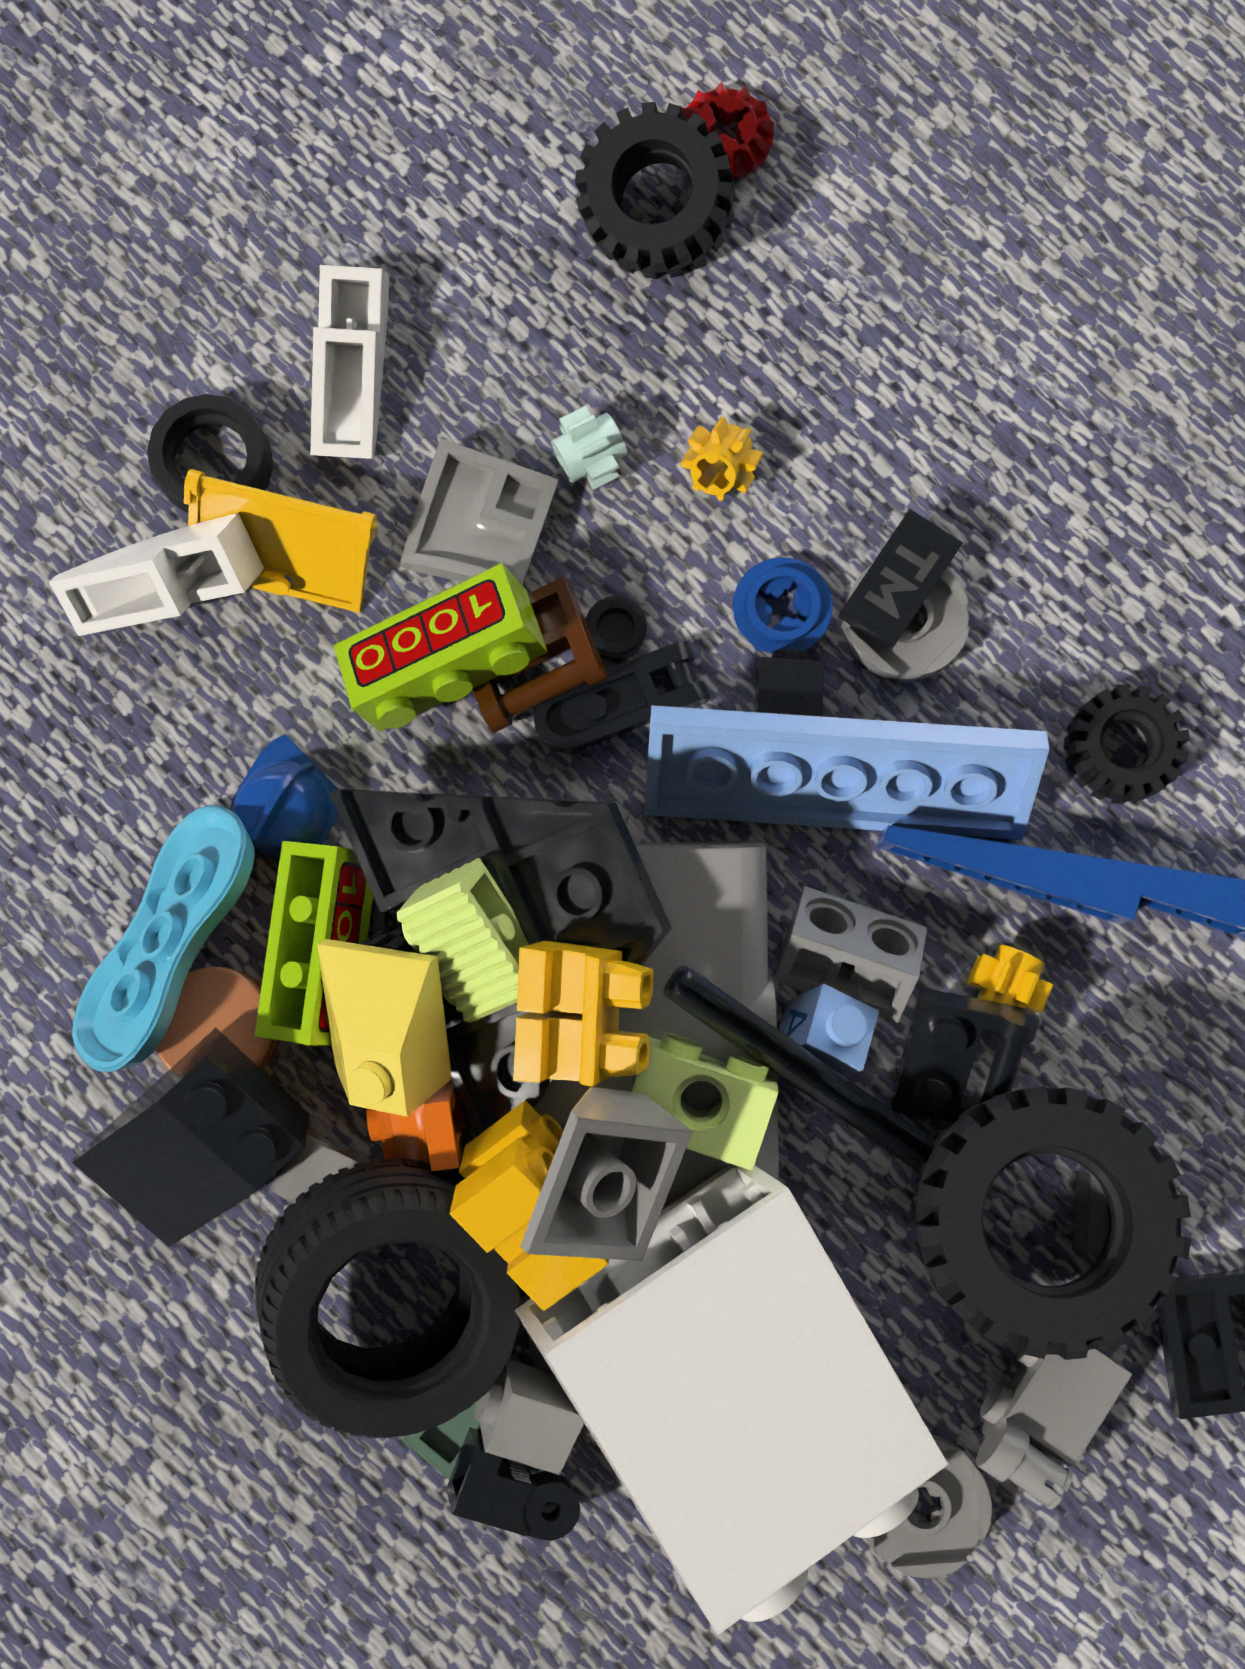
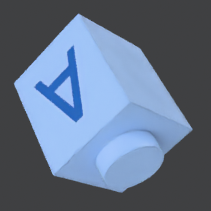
M823 983L787 1001L779 1031L844 1077L863 1071L879 1010Z

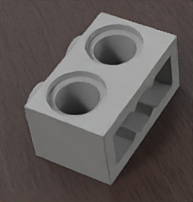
M804 886L784 938L774 981L806 992L824 983L879 1010V1017L898 1023L920 977L927 927Z

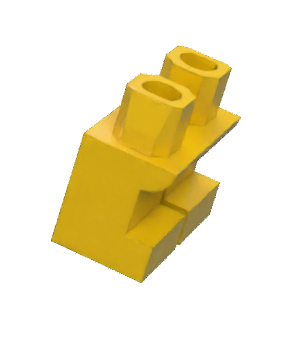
M541 941L520 947L517 1011L530 1013L516 1018L513 1081L540 1083L546 1079L579 1081L581 1085L594 1087L610 1077L639 1075L646 1071L649 1067L650 1056L648 1034L619 1031L620 1007L643 1009L650 1005L653 996V969L622 961V951L552 941Z

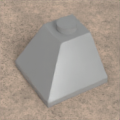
M590 1086L570 1112L520 1247L527 1254L643 1261L693 1131L646 1094Z

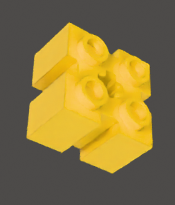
M524 1100L464 1147L459 1173L465 1179L455 1187L449 1214L487 1253L494 1249L508 1263L506 1273L545 1311L609 1264V1259L527 1254L520 1247L564 1131L554 1118L548 1114L540 1116Z

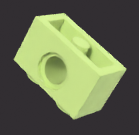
M665 1033L662 1041L649 1037V1067L646 1071L635 1076L630 1092L646 1094L693 1131L686 1149L753 1171L779 1093L777 1079L767 1076L769 1068L756 1060L735 1054H730L728 1062L701 1054L703 1050L702 1044L681 1035ZM706 1081L713 1084L719 1090L721 1098L711 1109L696 1110L685 1102L682 1096L684 1089L693 1082Z

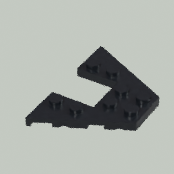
M340 789L329 792L381 913L403 906L416 889L424 883H429L445 873H450L455 868H460L464 864L480 858L485 866L493 862L528 945L541 941H552L622 951V961L643 966L671 930V925L617 803ZM517 1003L471 1023L463 1021L446 1029L452 1080L476 1136H479L524 1100L534 1108L555 1081V1079H546L540 1083L513 1081L516 1018L530 1013L517 1011Z

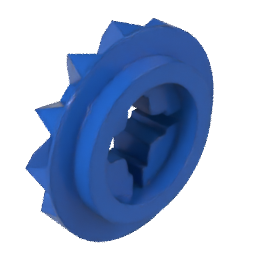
M783 557L762 561L748 570L736 587L732 604L738 634L744 636L757 652L764 651L770 654L775 650L781 649L807 652L825 634L831 621L833 609L831 593L823 577L810 565L796 559ZM792 586L797 588L793 595L792 609L799 614V618L794 620L791 617H784L780 624H775L773 629L768 627L771 621L772 608L760 596L766 599L770 597L774 600H779L784 593L788 594Z

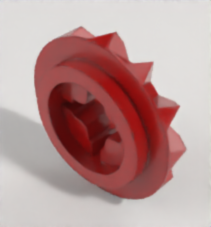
M720 82L715 90L706 93L698 90L687 108H682L686 118L690 119L693 113H696L704 119L709 133L715 131L716 128L714 115L717 119L721 118L726 124L733 123L735 120L739 122L736 131L738 142L735 138L731 139L725 133L718 136L722 141L725 155H728L733 179L753 172L767 158L773 143L774 122L771 121L767 112L766 101H758L752 97L747 86L740 90L727 89Z

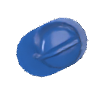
M284 734L272 740L259 754L234 795L229 810L233 811L243 822L257 854L280 860L282 841L322 845L339 816L329 792L340 789Z

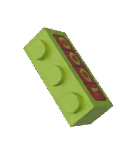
M503 563L333 645L351 709L380 732L386 729L405 726L412 722L417 714L443 702H453L462 699L472 691V688L497 676L519 672L529 664V661L548 653L527 591Z
M282 841L254 1037L305 1045L331 1046L317 944L324 939L360 944L368 937L373 893L354 850L339 846Z

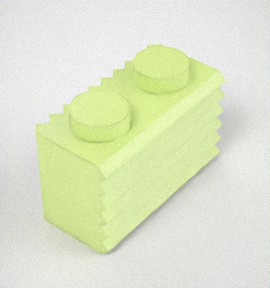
M476 858L472 862L466 863L460 868H455L450 873H445L441 877L435 878L429 883H424L417 888L397 911V921L402 923L404 937L413 949L419 951L420 954L438 956L441 989L444 998L450 1004L456 1006V1010L463 1012V1019L468 1023L517 1003L519 948L527 946L528 943L512 907L481 859Z

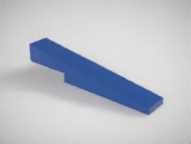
M890 825L880 833L876 848L1116 924L1135 920L1138 906L1142 905L1245 938L1244 879Z

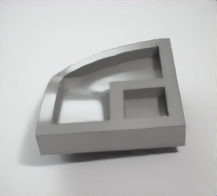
M441 438L410 527L400 567L421 574L463 582L503 563L523 586L554 499L559 479Z

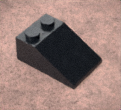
M215 1027L74 1157L72 1163L166 1246L170 1247L256 1192L305 1148L310 1114Z

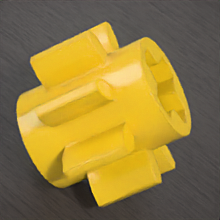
M720 417L711 433L700 425L695 428L688 439L691 448L688 449L680 462L681 467L690 469L691 478L694 482L692 488L695 491L700 489L707 494L716 495L718 501H723L733 486L744 494L748 491L755 478L752 471L756 470L763 457V452L752 449V441L749 437L751 429L749 427L742 429L737 425L728 424L725 417Z
M999 945L994 958L986 954L977 956L966 984L980 989L977 996L978 999L1018 1006L1034 1014L1043 1012L1054 986L1047 981L1039 979L1045 966L1043 961L1026 952L1006 945Z

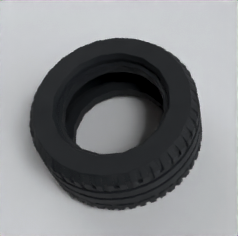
M387 1158L385 1162H381V1159L370 1160V1163L364 1164V1162L354 1164V1168L348 1169V1167L339 1169V1173L334 1175L328 1174L322 1178V1183L316 1182L308 1187L309 1191L306 1193L302 1192L295 1199L296 1203L290 1204L283 1211L284 1215L278 1217L274 1224L275 1230L270 1231L266 1238V1245L261 1250V1260L258 1262L256 1269L257 1277H255V1303L264 1351L271 1373L274 1375L278 1386L283 1389L288 1400L293 1401L297 1409L306 1412V1416L313 1421H319V1424L327 1428L334 1427L335 1431L342 1434L350 1433V1436H366L367 1438L376 1439L380 1437L408 1436L450 1421L479 1401L485 1394L484 1392L489 1390L496 1383V1379L503 1374L506 1369L505 1365L510 1362L514 1355L513 1350L518 1346L519 1334L522 1332L524 1325L516 1314L515 1309L524 1304L526 1293L506 1273L508 1263L494 1249L487 1253L449 1214L455 1187L464 1179H459L458 1175L451 1171H431V1166L424 1161L415 1163L413 1159L403 1158L401 1161H398L397 1158ZM419 1242L446 1252L458 1264L457 1288L444 1314L421 1335L396 1346L362 1348L336 1339L318 1322L319 1304L332 1278L357 1255L387 1243Z

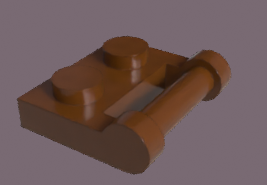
M564 576L528 593L548 653L529 661V664L519 672L497 676L473 688L481 714L488 727L494 733L512 725V717L585 682L591 687L608 679L606 667L595 647L574 589ZM571 648L574 660L502 695L500 694L498 683Z

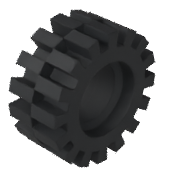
M1130 684L1118 685L1112 691L1106 689L1097 694L1072 717L1067 727L1070 729L1069 735L1064 738L1063 749H1069L1070 755L1065 761L1068 770L1074 768L1079 777L1074 779L1081 788L1087 785L1093 790L1090 794L1091 796L1099 800L1105 797L1110 798L1111 803L1123 804L1127 801L1135 803L1165 789L1166 785L1175 781L1180 775L1181 771L1178 770V767L1187 762L1189 751L1182 750V745L1190 741L1189 730L1179 731L1177 723L1185 718L1179 709L1172 714L1166 709L1165 706L1171 700L1164 694L1153 698L1149 696L1152 690L1150 687L1141 685L1135 690H1130ZM1117 722H1126L1135 725L1143 732L1147 740L1148 751L1145 760L1140 766L1136 768H1122L1113 764L1107 758L1103 750L1102 740L1109 725Z

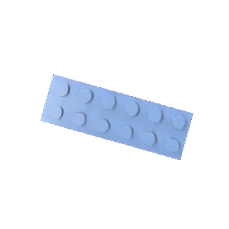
M651 705L644 815L883 831L890 825L956 836L1023 840L1049 753L1047 731Z

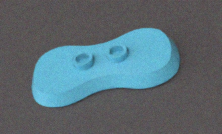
M218 805L204 806L188 814L175 827L157 856L144 896L129 927L86 984L76 1008L72 1036L79 1057L92 1069L100 1072H112L135 1067L144 1062L164 1038L173 1019L181 990L192 963L208 936L241 896L253 868L255 850L252 840L243 822L233 811Z

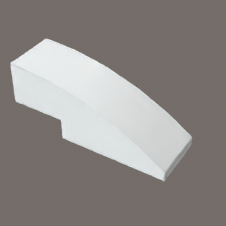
M320 265L318 327H313L310 455L374 459L379 423L389 298V273L381 268Z
M239 513L173 530L126 546L58 574L49 583L77 635L82 636L181 616L191 603L244 593L265 568Z

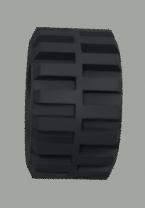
M655 102L641 103V115L632 117L628 107L617 112L619 124L610 129L603 122L594 131L599 140L597 145L593 147L586 143L580 155L585 164L584 170H576L575 185L580 192V196L576 197V201L586 228L601 252L609 260H615L621 269L631 274L633 270L641 271L644 278L658 279L659 272H668L670 278L683 276L682 267L691 263L695 269L707 262L704 254L710 248L717 252L723 244L724 238L722 233L725 228H731L734 218L732 205L733 202H736L735 186L728 155H725L722 141L715 131L712 133L708 132L704 119L696 113H693L690 119L686 118L682 106L669 103L666 113L658 112ZM666 163L675 165L689 174L693 184L690 198L685 207L673 218L658 224H645L637 222L625 214L622 207L625 188L631 178L641 169L653 164Z

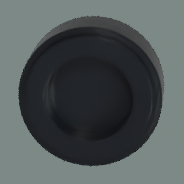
M611 596L601 599L591 607L585 621L599 655L604 659L613 661L627 659L635 655L645 642L647 634L645 615L642 609L628 598Z

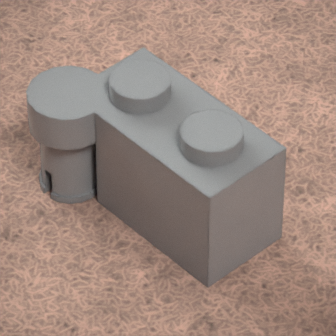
M1095 1348L1088 1350L1087 1358L1065 1360L1059 1355L1046 1354L1045 1358L1042 1359L1023 1355L1017 1350L1016 1360L1021 1362L1018 1370L1008 1385L999 1382L992 1388L980 1410V1416L985 1419V1422L979 1430L986 1437L978 1451L976 1466L1000 1482L1009 1479L1042 1502L1043 1506L1050 1510L1055 1508L1062 1501L1063 1497L1056 1493L1055 1489L1045 1483V1481L1048 1479L1067 1492L1073 1478L1072 1471L1062 1467L1057 1461H1061L1068 1467H1075L1132 1376V1373Z

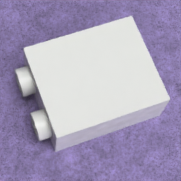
M729 1164L664 1208L660 1214L643 1261L609 1259V1264L547 1310L543 1311L532 1299L515 1309L516 1314L665 1555L717 1635L740 1619L748 1622H759L770 1619L786 1610L803 1592L808 1580V1568L851 1536L858 1538L876 1537L900 1525L912 1513L918 1502V1487L949 1465L787 1186L755 1165L753 1171Z

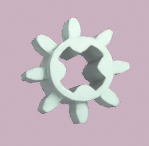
M583 406L559 419L562 425L560 430L563 435L551 440V444L561 468L571 483L584 477L587 478L591 488L594 490L619 477L617 472L619 466L616 461L627 456L628 453L621 433L608 413L596 418L595 415H590L586 406Z

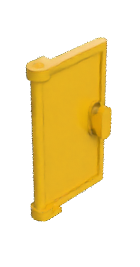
M189 469L184 484V504L189 505L188 526L239 513L265 568L250 586L273 594L288 595L360 613L365 593L369 547L376 534L377 514L366 511L359 514L208 477L205 476L203 471ZM286 575H289L292 578L293 582H289L284 577Z

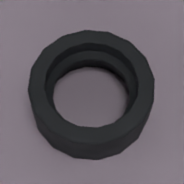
M211 394L184 398L165 410L152 428L147 448L150 472L173 505L187 514L189 512V505L184 504L185 483L177 473L175 458L178 446L184 438L201 426L211 424L227 426L238 433L244 441L247 451L246 465L233 483L266 490L269 486L273 469L270 443L250 411L231 398Z

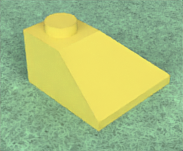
M324 939L317 944L333 1060L349 1104L408 1117L452 1079L438 956Z

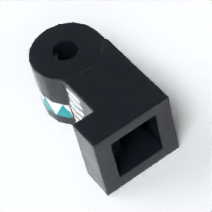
M469 1427L446 1488L452 1514L540 1540L553 1541L564 1537L572 1531L579 1520L581 1508L578 1496L565 1471L562 1469L560 1475L486 1453L481 1430Z

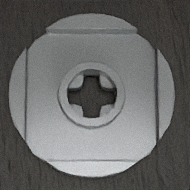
M869 566L857 578V580L855 581L850 590L846 602L851 597V595L853 594V592L855 591V589L857 588V586L859 585V583L861 582V580L863 579V577L865 576V574L871 566ZM946 568L919 609L920 614L916 619V623L921 630L913 633L906 629L892 651L842 620V627L851 652L866 669L882 678L906 684L938 674L959 654L965 645L970 625L968 626L969 615L967 611L969 602L966 590L960 580L951 570Z
M932 1435L949 1465L918 1488L926 1487L930 1496L940 1497V1507L930 1509L929 1521L918 1522L914 1511H912L907 1519L891 1531L876 1537L865 1538L880 1558L891 1563L893 1568L905 1575L918 1578L941 1577L961 1568L968 1562L966 1557L975 1550L979 1541L983 1543L990 1529L992 1518L991 1496L984 1476L961 1448L935 1435Z

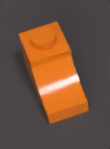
M452 1079L408 1117L366 1108L370 1139L372 1142L381 1140L384 1161L387 1158H407L424 1161L431 1166V1171L459 1168L467 1131L463 1103Z

